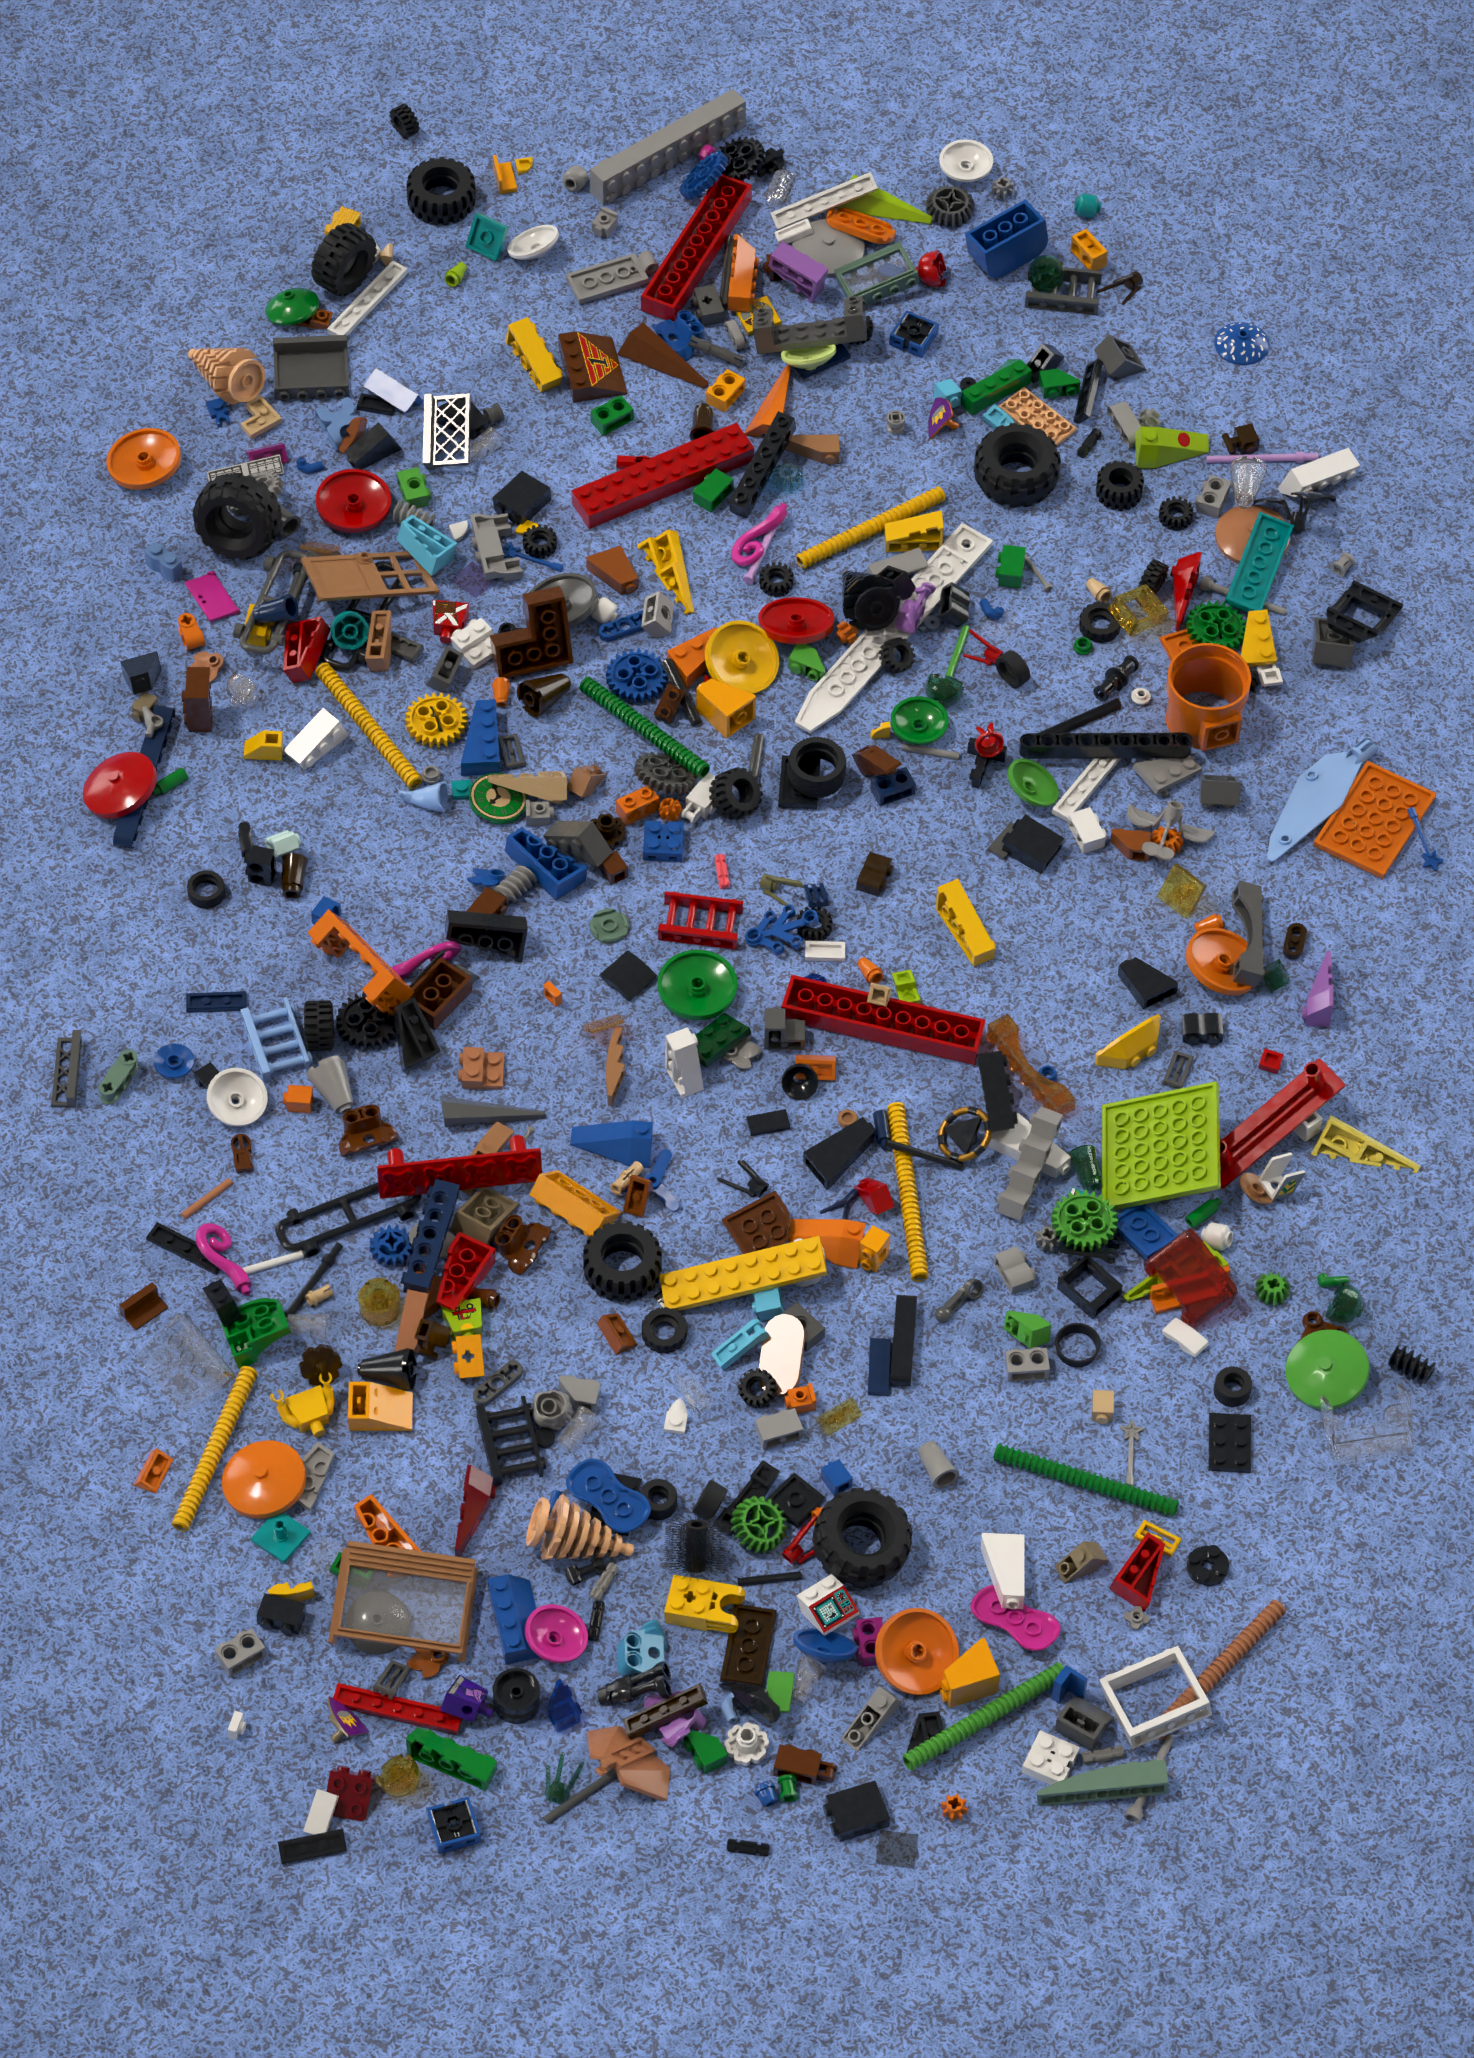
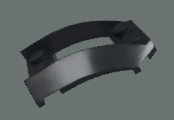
M1353 580L1349 589L1344 592L1340 599L1332 607L1327 608V625L1330 630L1357 643H1361L1380 635L1386 630L1401 611L1404 604ZM1355 602L1382 615L1383 618L1371 628L1345 615L1352 603Z

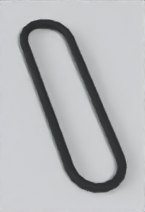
M444 949L429 963V965H428V966L419 974V976L410 984V986H409L410 988H411V987L434 965V963L444 954V952H445Z

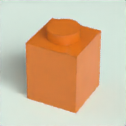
M288 1085V1091L283 1094V1104H286L287 1111L311 1113L314 1097L313 1087Z

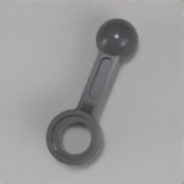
M975 1278L967 1280L963 1287L960 1286L958 1291L944 1306L939 1307L935 1311L936 1320L946 1323L950 1320L951 1314L965 1299H978L983 1292V1283Z

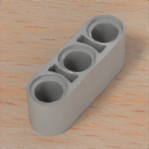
M1123 401L1108 406L1107 414L1113 419L1112 423L1120 431L1121 434L1119 435L1124 443H1127V448L1136 447L1135 432L1141 425L1128 403Z

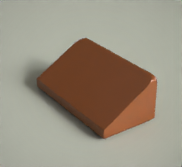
M619 1313L602 1315L597 1325L615 1355L637 1346L636 1341Z

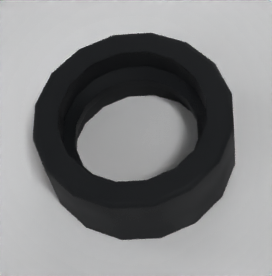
M1009 650L996 659L995 664L998 674L1012 688L1016 689L1029 681L1030 670L1018 653Z
M208 870L195 873L188 880L187 884L189 900L194 906L209 909L216 907L225 897L223 878L218 873ZM205 882L213 883L218 888L217 892L211 896H200L194 890L197 885Z

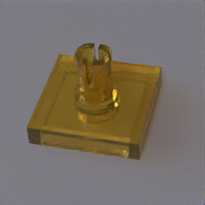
M1177 863L1171 868L1157 897L1187 919L1192 915L1207 885Z

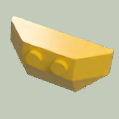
M1157 1014L1148 1018L1109 1043L1104 1049L1099 1050L1095 1056V1064L1097 1066L1127 1069L1130 1066H1137L1142 1058L1154 1055L1157 1050L1161 1016Z

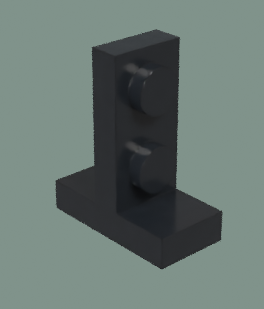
M970 737L967 753L976 755V768H972L969 780H972V787L979 789L989 759L1005 763L1007 746H1004L998 755L986 758L982 757L975 750L976 738Z

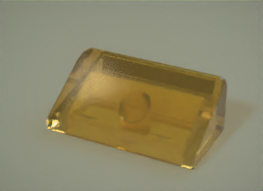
M853 1397L814 1419L829 1436L863 1415Z

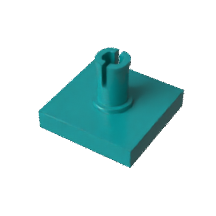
M479 212L475 213L465 247L497 261L500 258L509 227Z
M283 1512L268 1518L251 1537V1542L285 1564L309 1537L311 1531Z

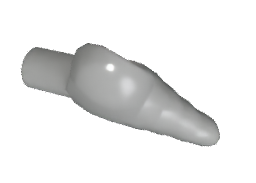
M143 706L142 712L147 726L145 736L152 738L154 730L163 726V718L155 715L146 706Z

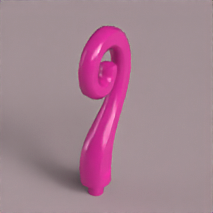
M785 503L775 506L763 522L754 526L736 540L731 550V558L738 566L752 565L762 557L764 553L763 545L758 541L751 540L776 529L787 516L786 509L788 507ZM742 549L747 554L755 549V552L749 556H741Z
M454 941L443 942L391 968L403 979L413 973L429 958L432 961L443 949L445 952L441 958L446 961L453 959L460 953L461 945Z
M213 1223L201 1225L197 1229L195 1237L196 1244L201 1253L230 1277L236 1291L242 1292L244 1296L251 1293L249 1288L252 1284L247 1273L240 1266L214 1251L224 1252L229 1249L232 1242L229 1233L221 1226ZM206 1235H217L218 1237H220L222 1242L217 1241V1239L214 1237H211L209 1241H207Z

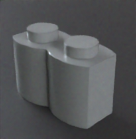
M1015 1246L994 1254L993 1262L1011 1295L1034 1286L1036 1274L1032 1267L1029 1268L1027 1265L1024 1251H1020Z

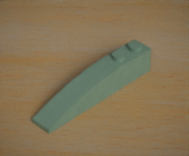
M1154 1759L1149 1762H1129L1072 1776L1037 1791L1038 1806L1169 1794L1166 1760Z

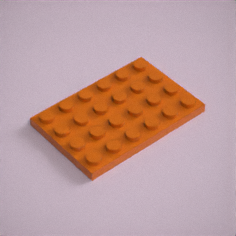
M1367 761L1354 780L1342 807L1330 816L1314 840L1313 846L1383 879L1416 829L1407 809L1415 808L1418 815L1417 819L1420 823L1435 800L1437 793Z

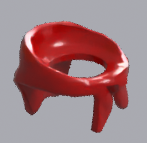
M993 723L987 726V732L981 727H976V730L980 733V736L975 741V750L978 754L986 758L998 755L1004 747V739L1001 733L994 731Z

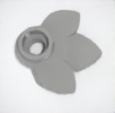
M749 1035L731 1049L734 1053L727 1052L722 1058L728 1062H733L739 1069H750V1059L759 1055L761 1048L757 1044L749 1042Z

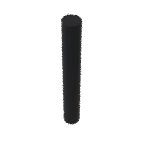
M801 1571L742 1577L737 1578L738 1586L802 1580Z

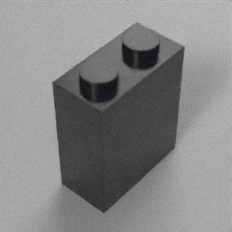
M520 471L493 497L494 510L498 514L507 513L512 523L523 525L527 520L530 521L551 501V488L524 471Z
M1025 814L1021 820H1016L1012 827L1013 831L1011 833L1007 832L1004 836L1002 850L1025 866L1042 874L1062 848L1065 838Z
M875 1780L826 1795L825 1804H823L824 1814L826 1817L831 1818V1832L833 1836H838L839 1842L881 1830L890 1825V1817Z

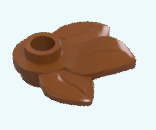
M414 1648L417 1654L412 1656L406 1665L411 1667L412 1670L422 1671L424 1678H431L439 1672L440 1666L447 1663L449 1653ZM441 1654L442 1658L436 1659L434 1656Z

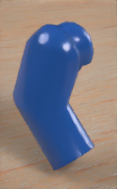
M982 599L979 602L986 617L995 620L1003 617L1004 609L1002 607L991 608L988 599Z

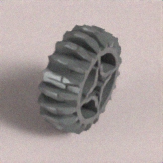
M947 184L945 187L939 186L938 189L934 188L933 192L929 194L926 200V211L928 215L932 216L933 223L938 221L939 226L944 223L946 228L948 224L953 228L955 224L961 227L962 223L967 224L968 219L971 220L974 213V199H972V194H968L967 189L963 190L961 186L956 188L955 184L949 187Z

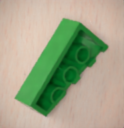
M1008 359L992 375L963 390L961 405L973 416L1031 383L1032 370L1021 359Z
M418 1727L406 1738L408 1758L484 1791L487 1790L497 1771V1761L488 1754L482 1755L475 1752L469 1746L463 1747L456 1744L451 1738L440 1737L430 1729L424 1730Z

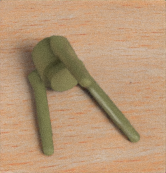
M766 873L763 874L760 881V888L764 889L763 894L769 895L784 906L789 904L772 893V890L776 891L778 889L779 883L804 888L802 881L776 877Z

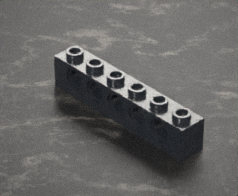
M779 411L777 412L729 501L730 512L744 518L749 517L796 430L794 417Z

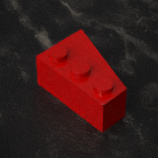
M1147 1532L1117 1574L1109 1589L1133 1606H1140L1142 1611L1145 1612L1151 1601L1165 1543Z

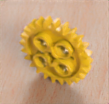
M433 692L432 697L425 694V699L418 697V703L412 701V707H407L408 712L405 713L406 730L410 732L411 738L415 737L416 743L422 740V746L426 743H429L430 748H432L433 744H437V747L440 748L441 743L448 746V741L454 744L455 738L460 739L461 733H465L468 721L466 708H462V702L457 703V698L450 700V694L446 697H443L442 692L439 696H436ZM437 721L439 722V726L442 732H440L438 729Z

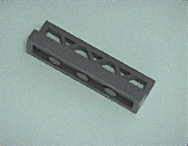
M73 1030L72 1038L58 1037L51 1107L76 1108L82 1049L81 1030ZM62 1043H71V1050L66 1053L61 1048ZM67 1058L70 1063L69 1067L64 1070L60 1066V1062ZM66 1075L68 1077V1084L63 1087L58 1083V1079ZM64 1092L67 1102H56L57 1096Z

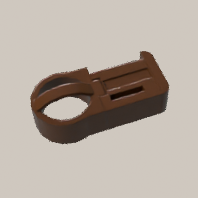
M237 1134L231 1139L235 1171L237 1174L243 1173L244 1170L253 1172L254 1166L251 1159L250 1137L245 1134ZM238 1140L240 1149L234 1147L235 1142ZM243 1140L248 1143L246 1148L243 1146Z

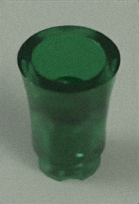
M1082 1145L1072 1149L1068 1155L1071 1156L1070 1161L1083 1190L1089 1192L1101 1188V1175L1097 1164L1095 1147L1093 1145Z

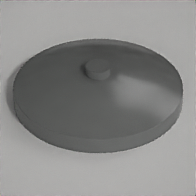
M563 573L554 575L534 586L530 592L560 586L566 600L569 628L583 622L597 605L598 593L594 583L588 577L581 574Z

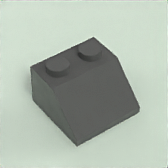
M1108 335L1094 349L1098 355L1097 359L1099 358L1103 361V365L1106 368L1105 372L1111 378L1122 379L1147 370L1131 344L1112 335Z
M1199 774V802L1205 807H1215V804H1221L1224 808H1234L1235 805H1239L1241 786L1239 777Z

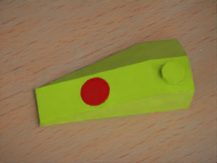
M1141 426L1135 432L1136 466L1139 469H1155L1209 453L1208 434Z

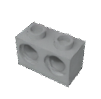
M1210 475L1208 481L1203 482L1202 494H1198L1196 497V512L1218 519L1230 493L1232 481Z
M1033 1347L1031 1349H1011L1005 1351L1004 1362L1007 1382L1049 1379L1050 1367L1047 1348Z
M251 1628L238 1633L232 1640L221 1643L215 1649V1656L230 1678L266 1657V1650ZM249 1644H250V1645H253V1647H251V1648H245V1647H244V1646L249 1645ZM229 1655L235 1656V1657L232 1658V1659H227V1658H226V1657L229 1656Z

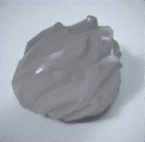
M555 1390L535 1394L533 1412L536 1424L558 1431L562 1430V1426H569L572 1420L571 1415L574 1414L569 1401L570 1396Z

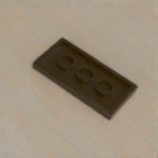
M734 1604L732 1615L736 1617L739 1625L736 1632L729 1633L720 1682L763 1687L777 1610Z

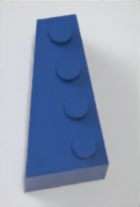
M496 699L476 700L461 760V776L500 773Z
M521 827L507 836L505 852L520 866L530 869L536 876L537 883L555 900L586 881L587 866L584 864L579 865L569 855L564 856L557 852L558 849L554 846L542 843V839Z

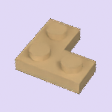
M261 395L245 403L246 409L253 417L240 423L241 429L251 440L282 423L280 415Z

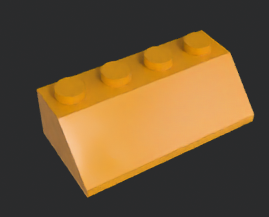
M559 1170L539 1174L529 1194L535 1199L534 1201L537 1204L547 1206L551 1209V1213L559 1217L562 1216L569 1225L579 1227L588 1237L593 1235L597 1228L603 1229V1225L607 1223L612 1225L622 1214L620 1210Z

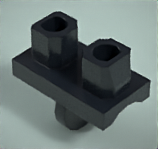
M771 147L766 151V159L763 160L764 165L759 166L761 170L757 171V176L761 178L768 173H774L777 176L782 174V167L785 163L783 159L785 152L782 148L776 151Z

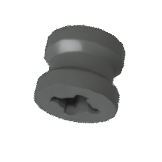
M498 403L494 404L491 408L486 407L483 409V415L489 421L490 426L494 425L497 421H504V413Z

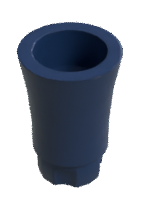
M286 594L280 598L256 605L253 617L259 624L295 620L298 617V604L291 594Z

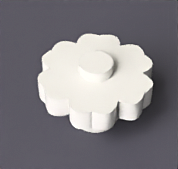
M747 1722L743 1727L735 1725L728 1731V1739L725 1741L724 1748L728 1757H734L735 1764L748 1766L751 1762L758 1764L766 1757L769 1740L766 1732L759 1731L758 1725Z

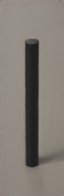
M886 1139L884 1147L960 1171L963 1167L962 1162Z

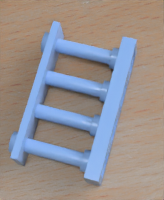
M287 997L283 998L284 1008L254 1015L250 1014L248 1007L241 1009V1019L263 1083L271 1081V1074H274V1071L304 1063L307 1072L310 1064L313 1063L310 1051L306 1052L294 1018V1015H296L294 1005L289 1004ZM286 1015L290 1023L261 1032L260 1030L256 1031L255 1028L257 1023ZM288 1032H293L295 1040L270 1047L262 1046L260 1043L263 1039ZM297 1047L301 1056L272 1064L271 1062L267 1063L266 1058H268V1055Z

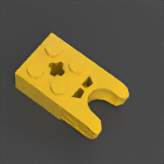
M673 1575L664 1610L665 1623L708 1631L709 1629L734 1633L738 1629V1620L734 1615L722 1611V1608L729 1604H741L745 1600L746 1591L737 1585Z

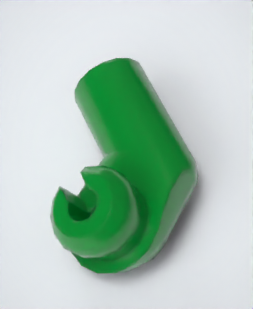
M1321 1273L1317 1277L1318 1285L1322 1288L1348 1286L1349 1284L1348 1276L1328 1277L1326 1273Z

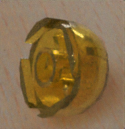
M401 1754L396 1755L381 1767L383 1772L380 1776L377 1774L376 1783L388 1796L400 1798L411 1795L415 1792L421 1779L420 1768L409 1754L406 1757H403Z

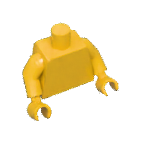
M329 1372V1380L327 1382L322 1380L321 1374L319 1375V1381L324 1385L323 1388L319 1385L284 1398L283 1391L277 1390L280 1395L278 1400L274 1398L273 1393L270 1394V1400L277 1403L276 1408L284 1423L294 1429H299L301 1433L311 1430L315 1438L325 1434L323 1425L329 1423V1417L333 1414L335 1405L333 1387L330 1386L332 1375Z

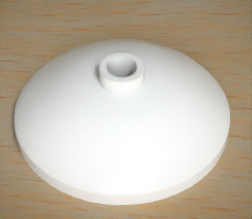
M966 139L957 140L943 148L940 153L939 164L942 171L948 177L960 182H974L986 177L993 167V156L991 151L980 142Z
M541 225L522 232L509 243L507 247L509 256L518 260H531L542 257L557 242L559 237L558 229L553 225Z
M229 1068L219 1072L211 1080L206 1095L208 1107L215 1118L226 1125L235 1127L247 1126L258 1120L266 1108L268 1099L267 1090L262 1080L253 1072L243 1068ZM236 1099L239 1103L233 1104L232 1100Z

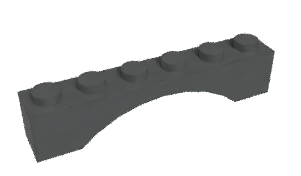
M1239 881L1232 892V908L1243 922L1247 935L1246 951L1239 956L1233 966V982L1256 987L1265 976V969H1263L1265 960L1263 947L1265 940L1262 938L1264 924H1262L1264 896L1262 895V886Z

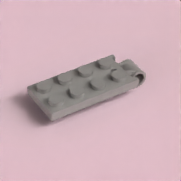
M644 251L638 258L633 253L566 274V281L580 305L648 284L650 279L647 274L656 272L659 266L652 253Z

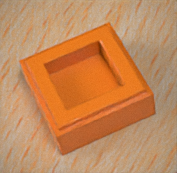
M550 981L544 984V996L555 1007H558L562 1004V993Z

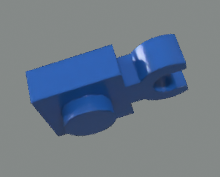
M221 398L207 401V410L211 419L216 418L217 427H221L220 421L222 420L230 425L229 410L225 401Z

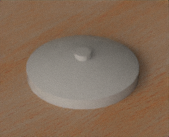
M826 219L810 222L814 233L792 242V246L796 250L808 255L811 259L828 268L827 277H835L834 269L864 257V240L832 228L828 225Z

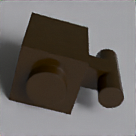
M1252 423L1234 427L1232 438H1230L1228 433H1224L1221 436L1231 455L1236 453V447L1240 454H1253L1258 451L1260 439Z
M421 1319L414 1338L424 1343L422 1347L417 1345L414 1352L436 1361L438 1353L433 1352L434 1347L445 1348L452 1329L435 1321Z

